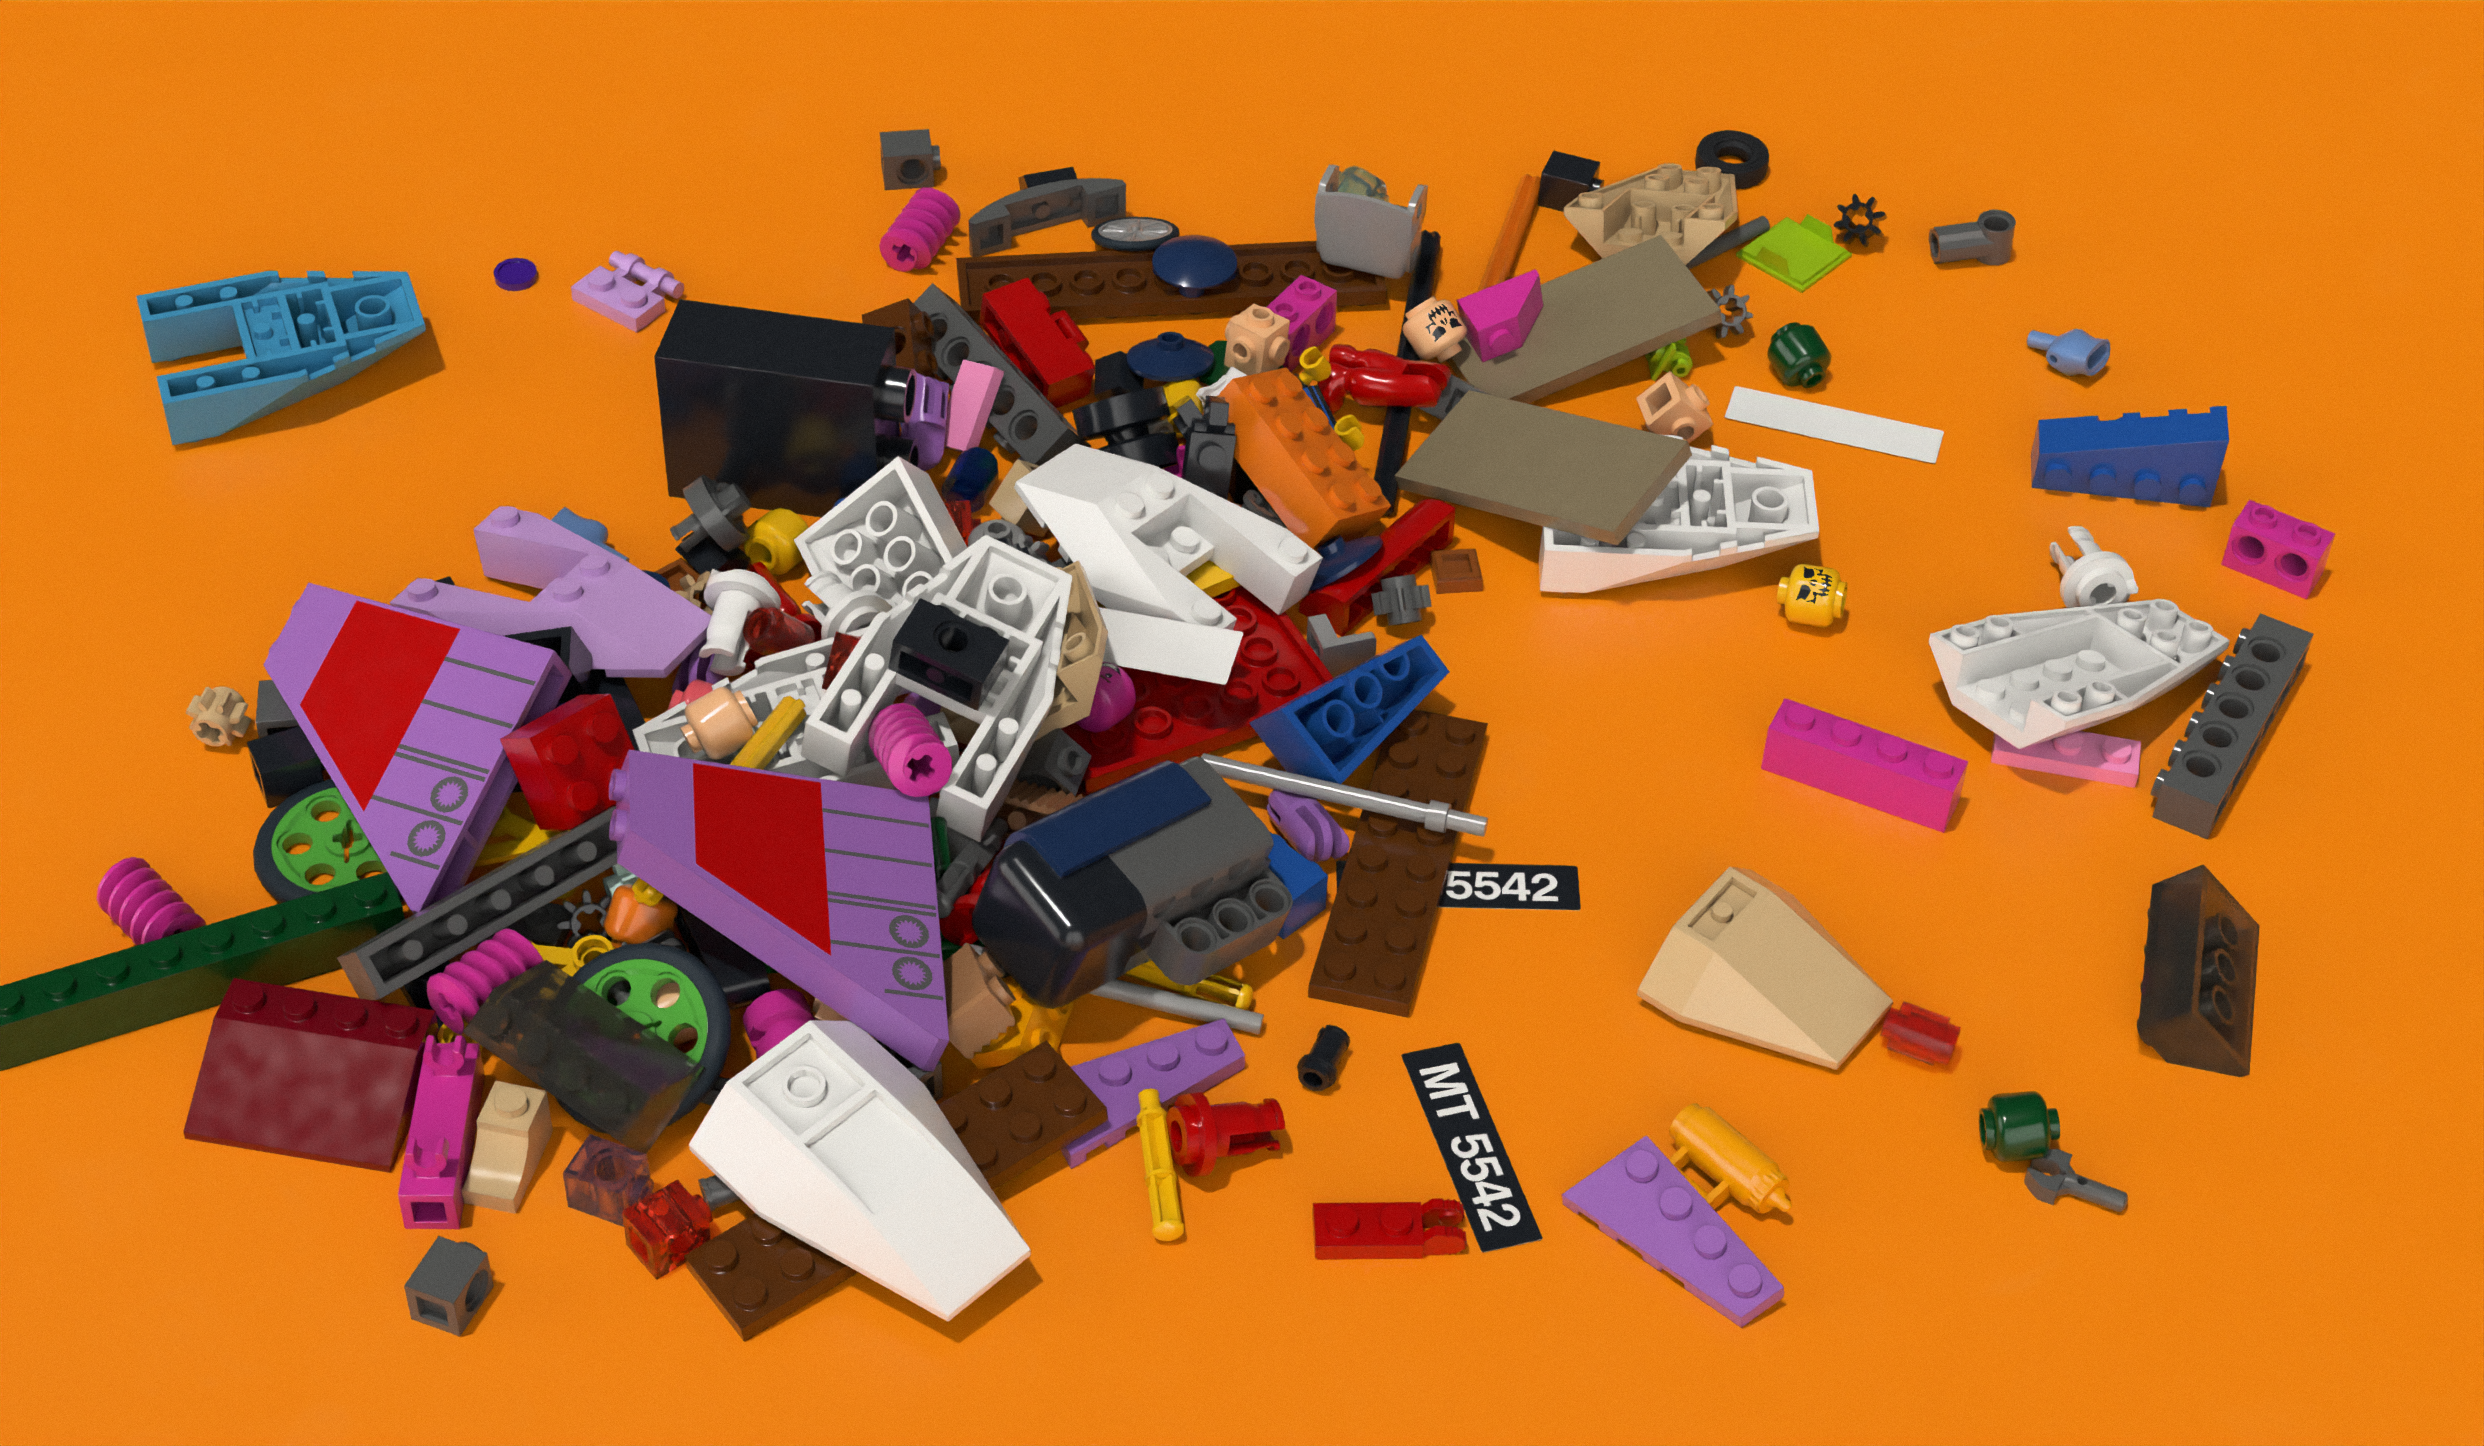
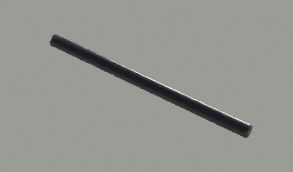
M1424 230L1421 232L1419 254L1411 274L1397 350V357L1406 360L1420 361V358L1403 333V325L1408 321L1405 314L1432 296L1441 236L1437 231L1430 233ZM1387 406L1374 480L1381 487L1382 494L1391 505L1384 516H1389L1394 511L1398 489L1394 476L1402 466L1412 407Z

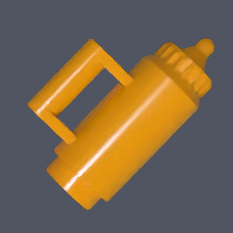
M1697 1103L1688 1105L1676 1116L1670 1126L1669 1135L1675 1140V1147L1678 1151L1669 1158V1161L1714 1210L1732 1195L1742 1205L1751 1206L1756 1212L1762 1214L1769 1212L1774 1207L1779 1208L1783 1212L1790 1211L1792 1204L1785 1196L1789 1188V1180L1779 1171L1778 1164L1710 1107L1702 1108ZM1690 1160L1719 1184L1709 1194L1681 1171Z

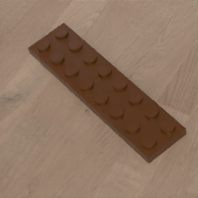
M1413 709L1384 739L1368 790L1429 804L1431 800L1451 804L1452 810L1465 812L1486 740L1488 723ZM1362 809L1309 982V998L1408 1018L1459 831L1446 829V832L1442 833L1425 829L1424 823Z
M1044 1041L938 1104L992 1190H995L1108 1121L1107 1107L1047 1041ZM756 1213L684 1255L689 1272L744 1342L858 1273L849 1266L762 1219Z

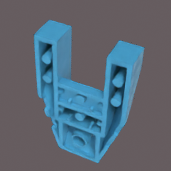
M264 271L136 296L152 363L174 361L182 357L243 346L246 357L243 360L156 376L172 445L197 442L202 439L220 436L339 385L425 332V323L408 272L352 271L353 278H326L324 271H306L308 278H279L278 271Z

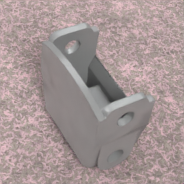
M1329 165L1319 183L1315 199L1316 249L1320 253L1321 259L1328 264L1393 279L1400 278L1405 272L1412 273L1420 249L1421 229L1426 213L1428 186L1418 184L1408 207H1403L1368 196L1338 192L1339 166Z

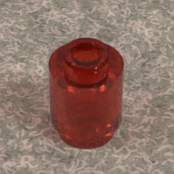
M775 607L757 608L748 616L744 624L743 635L745 640L749 643L752 650L763 656L815 642V634L810 625Z
M1903 1001L1900 1010L1890 1007L1880 1036L1889 1039L1886 1047L1888 1050L1934 1066L1935 1062L1948 1066L1962 1027L1950 1023V1017Z

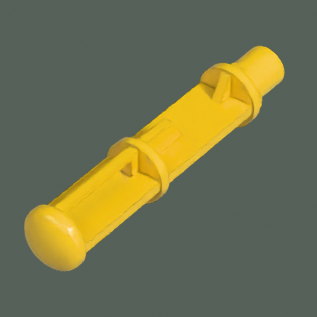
M1153 961L1143 963L1124 974L1182 993L1185 996L1230 1006L1196 994L1197 991L1235 1003V1008L1248 1010L1253 999V989L1250 985L1216 974L1210 977L1241 987L1242 989L1239 991L1207 979L1193 985H1180L1165 976Z
M1145 1089L1138 1094L1140 1113L1136 1116V1122L1140 1128L1146 1170L1144 1179L1149 1191L1153 1219L1152 1234L1158 1240L1172 1241L1179 1238L1184 1233L1185 1228L1180 1216L1176 1189L1177 1174L1174 1171L1166 1122L1167 1112L1161 1108L1159 1091L1156 1089Z

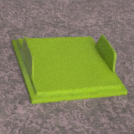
M1807 214L1801 224L1788 217L1784 218L1770 228L1769 231L1763 233L1738 251L1736 257L1803 293L1852 257V253L1834 243L1831 226Z

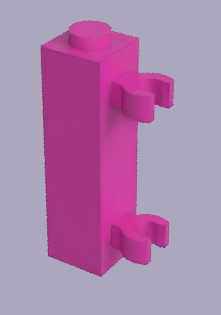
M428 1035L426 1038L398 1191L405 1229H460L464 1206L462 1188L470 1169L477 1128L476 1121L479 1116L485 1081L480 1046L478 1043H467L463 1036H456L455 1042L436 1043L434 1035Z

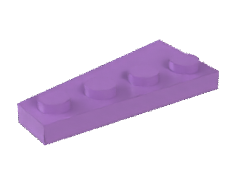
M1225 1018L1071 1066L1074 1072L1107 1107L1108 1121L1061 1149L1070 1169L1086 1161V1153L1102 1144L1107 1148L1126 1137V1130L1137 1125L1136 1116L1140 1113L1138 1094L1142 1090H1158L1161 1108L1165 1109L1168 1113V1106L1175 1103L1179 1095L1196 1092L1203 1093L1245 1068V1054Z
M1647 1135L1562 1194L1564 1206L1577 1215L1580 1212L1599 1224L1600 1231L1616 1242L1620 1239L1642 1254L1645 1262L1658 1271L1664 1269L1684 1283V1289L1741 1328L1784 1297V1286Z

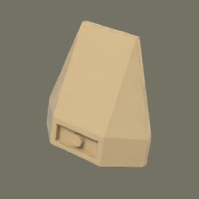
M1660 164L1657 168L1591 192L1579 194L1578 197L1564 207V216L1602 259L1662 235L1686 265L1738 219L1735 174L1721 173V169L1717 167H1701L1697 171L1682 170V166L1679 164Z
M1079 561L1064 568L1055 567L1072 575L1060 659L1056 672L1053 703L1034 741L1054 729H1062L1090 715L1103 663L1108 631L1085 569ZM941 706L940 712H944L956 741L969 744L980 724Z
M1731 866L1673 925L1637 990V996L1679 1022L1835 1070L1839 1068L1892 1008L1893 1000L1793 894L1751 869Z

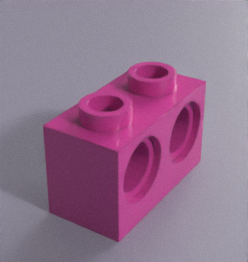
M1300 275L1267 306L1273 313L1290 320L1288 332L1290 348L1283 367H1287L1290 373L1300 364V356L1307 348L1318 347L1335 331L1337 290L1303 275Z
M2249 500L2232 525L2221 565L2307 599L2323 574L2335 533L2320 528L2313 523L2305 522L2277 511L2270 506Z

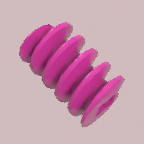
M923 187L916 190V193L910 198L907 205L895 219V222L888 228V231L880 240L879 248L886 263L894 270L902 272L911 271L913 268H926L932 261V258L938 253L939 248L945 243L946 238L952 233L953 228L960 222L961 213L959 206L947 194L934 188Z
M906 703L891 704L880 710L873 718L868 730L869 746L892 784L900 792L913 797L929 796L938 792L948 782L952 773V758L944 743L919 709Z
M131 857L122 859L107 871L98 886L97 901L99 907L132 939L135 945H141L206 925L205 920L195 913L194 909L184 902L183 898L176 891H173L172 887L165 880L161 879L159 873L150 868V864L142 858Z
M505 928L496 932L492 940L489 939L481 942L476 951L472 950L465 953L460 962L450 963L446 966L443 973L440 972L431 976L427 982V995L431 1007L436 1011V1015L453 1032L461 1035L464 1032L462 1018L472 1026L480 1025L483 1021L481 1010L489 1015L496 1014L500 1008L498 999L505 1004L512 1003L516 997L514 988L521 993L528 992L532 986L531 978L537 982L544 981L547 978L548 971L542 956L532 943L515 930Z

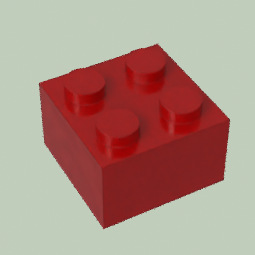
M611 694L579 695L500 738L540 830H571L615 805V800H609L611 774L614 769L621 770L628 750H635Z

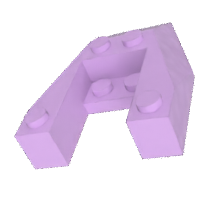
M499 506L473 530L484 576L543 589L530 602L440 583L427 578H417L389 602L392 606L501 636L572 626L592 654L591 669H605L606 677L666 678L706 638L707 628L711 619L710 614L628 561L538 513L518 510L512 506Z

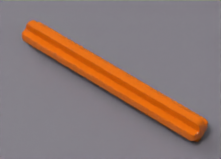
M1525 174L1520 178L1477 292L1508 280L1539 198L1541 178L1538 175L1532 177L1529 174Z

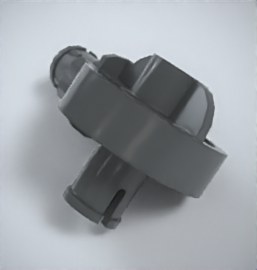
M701 475L683 488L684 496L693 514L676 526H672L670 531L676 541L688 532L693 531L681 540L680 546L684 551H691L694 546L708 536H711L721 548L729 553L750 539L741 514L750 509L752 505L745 492L736 483H717L716 480H711L706 475Z

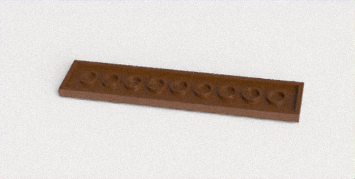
M1316 241L1228 245L1237 257L1236 277L1219 286L1205 289L1204 294L1197 298L1181 295L1178 287L1170 285L1153 273L1152 258L1156 249L1146 251L1112 250L956 258L960 306L979 325H981L979 319L983 294L1026 277L1030 279L1038 292L1042 291L1048 298L1051 308L1050 315L1065 310L1073 320L1227 311L1242 312L1254 303L1267 307L1300 275L1337 290L1336 306L1386 304L1387 288L1384 276L1324 262L1320 257V253L1317 252Z

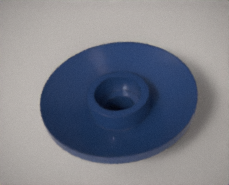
M1165 332L1158 335L1157 338L1149 339L1133 346L1127 353V365L1132 372L1147 379L1166 382L1185 381L1200 377L1211 370L1214 365V354L1208 346L1201 342L1183 338L1181 334L1176 332Z
M1338 535L1322 544L1318 551L1323 558L1309 591L1326 586L1363 564L1382 547L1383 541L1381 537L1366 536L1345 542L1343 537Z

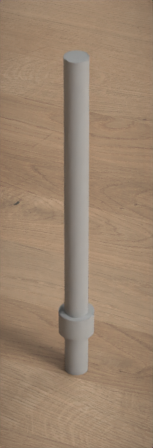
M1203 753L1201 756L1223 778L1424 823L1425 829L1445 833L1446 829H1451L1484 837L1488 826L1487 817L1452 810L1451 804L1431 800L1429 804L1206 753Z
M970 944L979 955L985 951L991 954L985 947ZM998 962V964L1001 966V968L1003 969V971H1004V973H1005V976H1003L1002 978H1006V977L1010 976V974H1009V973L1004 969V967ZM1114 979L1089 993L1209 1023L1225 1018L1230 1028L1254 1034H1260L1264 1014Z

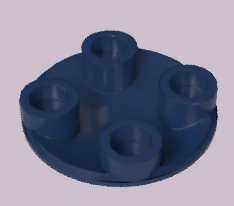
M1184 235L1167 240L1156 249L1152 258V270L1155 275L1165 282L1178 287L1181 295L1197 298L1204 294L1205 289L1219 286L1236 277L1237 257L1227 244L1218 239L1203 235Z

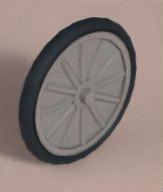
M1151 217L1112 219L1095 226L1091 232V237L1096 244L1120 251L1154 250L1167 240L1179 237L1180 235L1179 229L1175 224Z

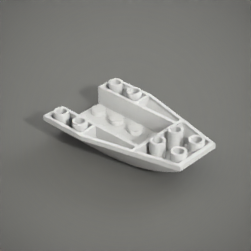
M2165 599L1990 615L1982 620L1954 625L1952 628L1931 633L1929 638L1931 650L1952 705L2018 749L2105 723L2157 699L2188 680L2228 649L2230 642L2229 639L2215 632L2213 627L2207 622L2192 618L2179 610L2174 602Z
M810 1020L727 1081L689 1143L690 1151L759 1217L947 1322L1031 1255V1249L926 1086L866 1031L851 1021Z

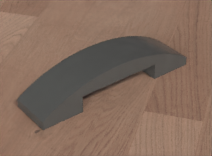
M1072 179L1030 187L1005 196L986 206L969 219L970 255L972 257H980L1010 249L1011 237L1077 219H1082L1089 228L1108 220L1125 218L1126 184L1123 180Z

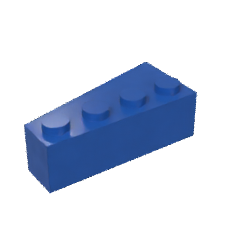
M2227 406L2210 407V413L2187 414V409L2168 410L2169 416L2141 418L2140 412L2123 413V417L2100 421L2098 415L2039 420L2031 450V487L2210 507L2229 443Z
M1419 635L1385 650L1249 722V724L1287 772L1342 784L1450 671L1425 638Z

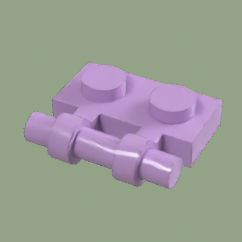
M614 251L609 258V265L616 268L615 271L612 272L602 266H598L571 286L573 301L636 333L666 311L664 300L666 294L679 298L684 291V284L674 279V275L671 272L659 267L654 269L646 265L643 258L633 253L626 255L619 251ZM640 280L646 284L640 286L634 282Z

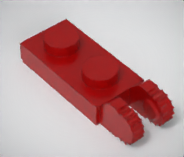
M1432 1198L1422 1205L1421 1202L1313 1203L1312 1221L1315 1258L1317 1260L1423 1259V1255L1457 1254L1466 1249L1465 1246H1467L1466 1232L1462 1228H1458V1226L1454 1227L1463 1222V1218H1465L1463 1204H1460V1201L1450 1200L1449 1198L1447 1200ZM1423 1228H1430L1427 1231L1423 1232Z

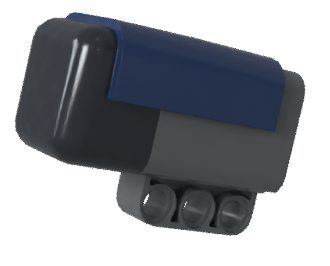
M1195 756L1178 764L1169 760L1159 762L1011 833L1002 851L996 855L972 913V928L979 940L1033 1002L1041 1007L1054 1009L1071 1003L1124 975L1129 970L1151 960L1171 981L1180 985L1196 984L1270 945L1280 932L1291 910L1293 899L1286 886L1268 868L1271 862L1268 856L1274 846V842L1267 827L1203 758Z

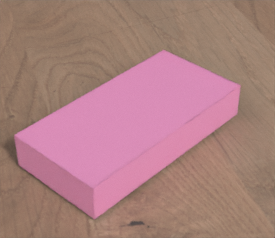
M962 361L948 401L944 448L976 455L1004 371L972 361Z

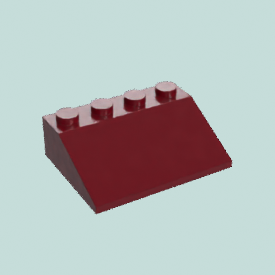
M233 978L213 1019L183 1131L185 1139L391 1173L411 1126L426 1038L428 1035H434L436 1043H439L436 1011Z

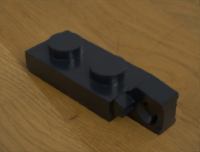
M1206 395L1203 420L1194 419L1192 428H1188L1181 478L1227 500L1236 442L1235 424L1227 422L1229 402L1225 401V397Z

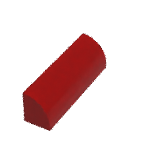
M1436 499L1419 501L1378 535L1381 537L1383 545L1372 557L1336 581L1313 590L1301 601L1298 612L1306 617L1326 613L1335 633L1343 637L1374 610L1371 594L1382 591V579L1416 574L1430 562L1431 551L1444 550L1453 542L1456 508Z

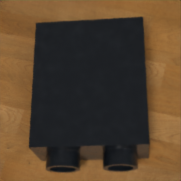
M679 300L654 356L668 494L670 497L686 499L683 488L701 475H706L711 480H716L717 483H736L745 492L752 505L751 508L764 510L783 508L791 510L796 514L822 518L833 508L837 500L847 498L896 457L899 456L918 467V439L899 436V422L908 423L912 416L916 397L917 377L914 368L896 366L895 328Z

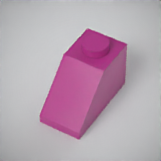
M1536 269L1457 300L1459 316L1467 328V335L1465 337L1482 362L1523 346L1543 307L1540 277Z

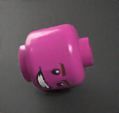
M1103 662L1090 715L1075 723L1086 731L1097 733L1108 730L1132 712L1136 702L1135 688L1130 676L1117 665Z

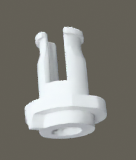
M2071 526L2067 530L2083 554L2078 560H2075L2072 556H2065L2060 546L2056 542H2051L2049 547L2050 555L2055 563L2059 564V569L2063 574L2060 583V596L2067 608L2125 603L2131 594L2138 593L2139 588L2136 585L2134 573L2126 560L2116 553L2102 551L2099 545L2094 543V538L2088 529L2082 526Z
M712 569L704 590V600L713 613L706 632L707 642L700 649L699 657L708 658L711 654H715L710 671L725 676L740 675L745 669L746 663L743 661L745 655L752 648L758 626L770 624L776 619L781 606V599L770 583L755 572L742 569L719 572Z
M831 571L815 573L804 583L807 588L824 602L813 604L810 601H804L801 604L803 609L814 615L821 624L822 640L868 627L877 614L881 611L887 613L892 608L876 592L870 590L853 591L847 585L842 584L841 579Z

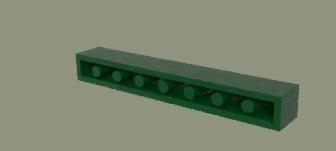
M388 872L2 985L0 986V1071L221 1004L233 978L284 986L340 969L342 966L337 957L405 920L403 907Z

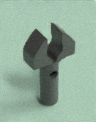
M2050 1149L2044 1158L2032 1160L2030 1168H2027L2024 1179L2026 1187L2037 1200L2050 1205L2054 1204L2057 1196L2064 1194L2077 1196L2117 1212L2123 1211L2128 1203V1194L2126 1192L2076 1174L2070 1166L2072 1154Z

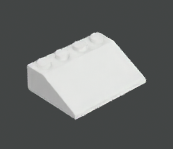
M899 456L794 539L811 575L821 571H831L841 579L842 584L847 585L853 591L870 590L876 592L889 603L891 608L905 599V594L919 583L925 585L941 573L942 566L968 548L929 474Z

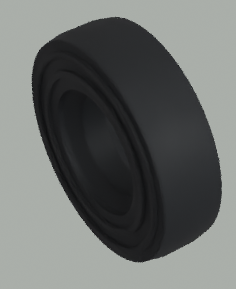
M1733 130L1717 131L1705 136L1697 147L1695 157L1696 170L1701 167H1717L1721 169V173L1735 174L1736 189H1745L1760 183L1767 173L1769 164L1768 149L1760 139L1748 133ZM1735 156L1746 162L1739 164L1727 163L1718 159V157Z

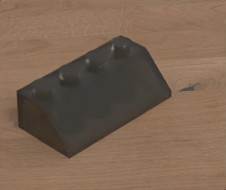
M2203 864L2152 884L2150 908L2147 912L2149 921L2147 942L2144 946L2145 962L2143 980L2140 984L2141 1004L2139 1018L2137 1019V1030L2142 1041L2146 1045L2152 1046L2167 1063L2243 1077L2250 1074L2260 925Z
M548 960L495 987L463 1031L470 1038L642 1157H645L706 1071L704 1066Z

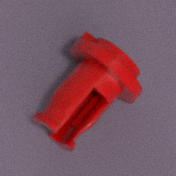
M1202 1092L1188 1093L1177 1097L1175 1106L1169 1109L1166 1116L1172 1160L1175 1164L1182 1166L1185 1173L1190 1177L1210 1175L1215 1167L1217 1158L1248 1155L1264 1148L1272 1152L1279 1151L1281 1149L1280 1143L1272 1137L1270 1131L1285 1129L1283 1111L1278 1101L1274 1098H1265L1263 1103L1257 1104L1240 1101L1210 1105Z

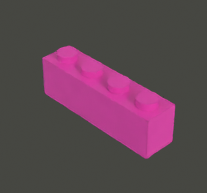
M1784 698L1768 728L1761 769L1944 833L1959 802L1968 761Z

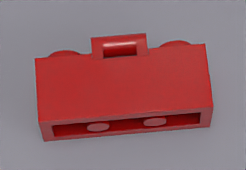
M1028 277L984 293L979 323L998 347L1056 408L1085 398L1090 394L1095 366L1091 356L1084 351L1089 346V341L1067 311L1062 310L1050 315L1051 308L1048 298L1042 291L1038 292Z

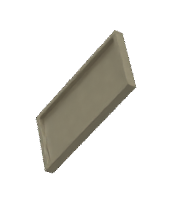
M1659 235L1541 284L1543 307L1522 347L1482 362L1465 337L1459 342L1462 351L1446 361L1458 378L1492 396L1529 404L1722 322L1721 309L1662 235Z
M1469 390L1394 477L1400 490L1619 545L1692 456L1688 441Z

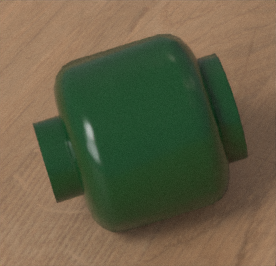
M1794 322L1781 327L1773 334L1767 357L1785 385H1802L1804 388H1811L1825 378V371L1830 366L1832 355L1813 326L1800 325V323Z
M2036 1091L2001 1093L1992 1096L1988 1101L1987 1108L1979 1110V1133L1982 1147L1984 1150H1991L1994 1157L2000 1162L2044 1158L2049 1152L2051 1140H2058L2060 1138V1121L2057 1109L2047 1108L2042 1095Z

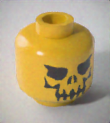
M1799 564L1792 570L1790 578L1781 577L1777 593V604L1785 605V614L1790 622L1824 628L1829 626L1834 618H1842L1848 584L1847 582H1841L1840 574L1836 569Z

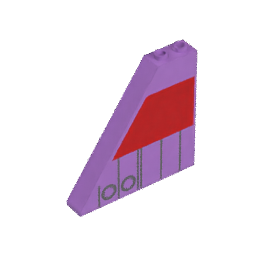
M313 583L307 584L300 599L295 602L287 623L278 639L270 647L268 657L263 664L414 914L464 887L518 782L500 738L554 710L572 676L571 671L555 650Z
M629 749L621 770H613L609 783V800L616 801V809H614L610 820L609 839L617 841V863L923 1071L933 1072L949 1042L929 796L913 797L903 794L899 790Z

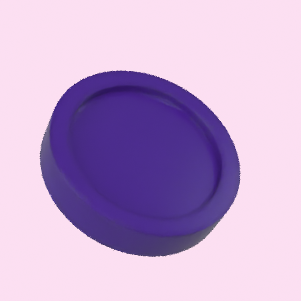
M523 258L504 260L494 269L495 283L498 287L508 291L527 289L537 281V268L533 262Z

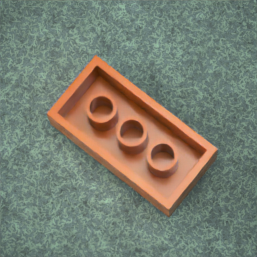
M1287 367L1234 378L1218 395V397H1225V401L1229 402L1227 422L1235 424L1236 442L1234 458L1287 529L1316 552H1318V548L1322 544L1338 535H1341L1345 542L1363 537L1391 507L1382 494L1379 484L1365 472L1356 460L1351 447L1340 439L1329 424L1326 414L1315 406L1303 390L1300 380L1290 373Z

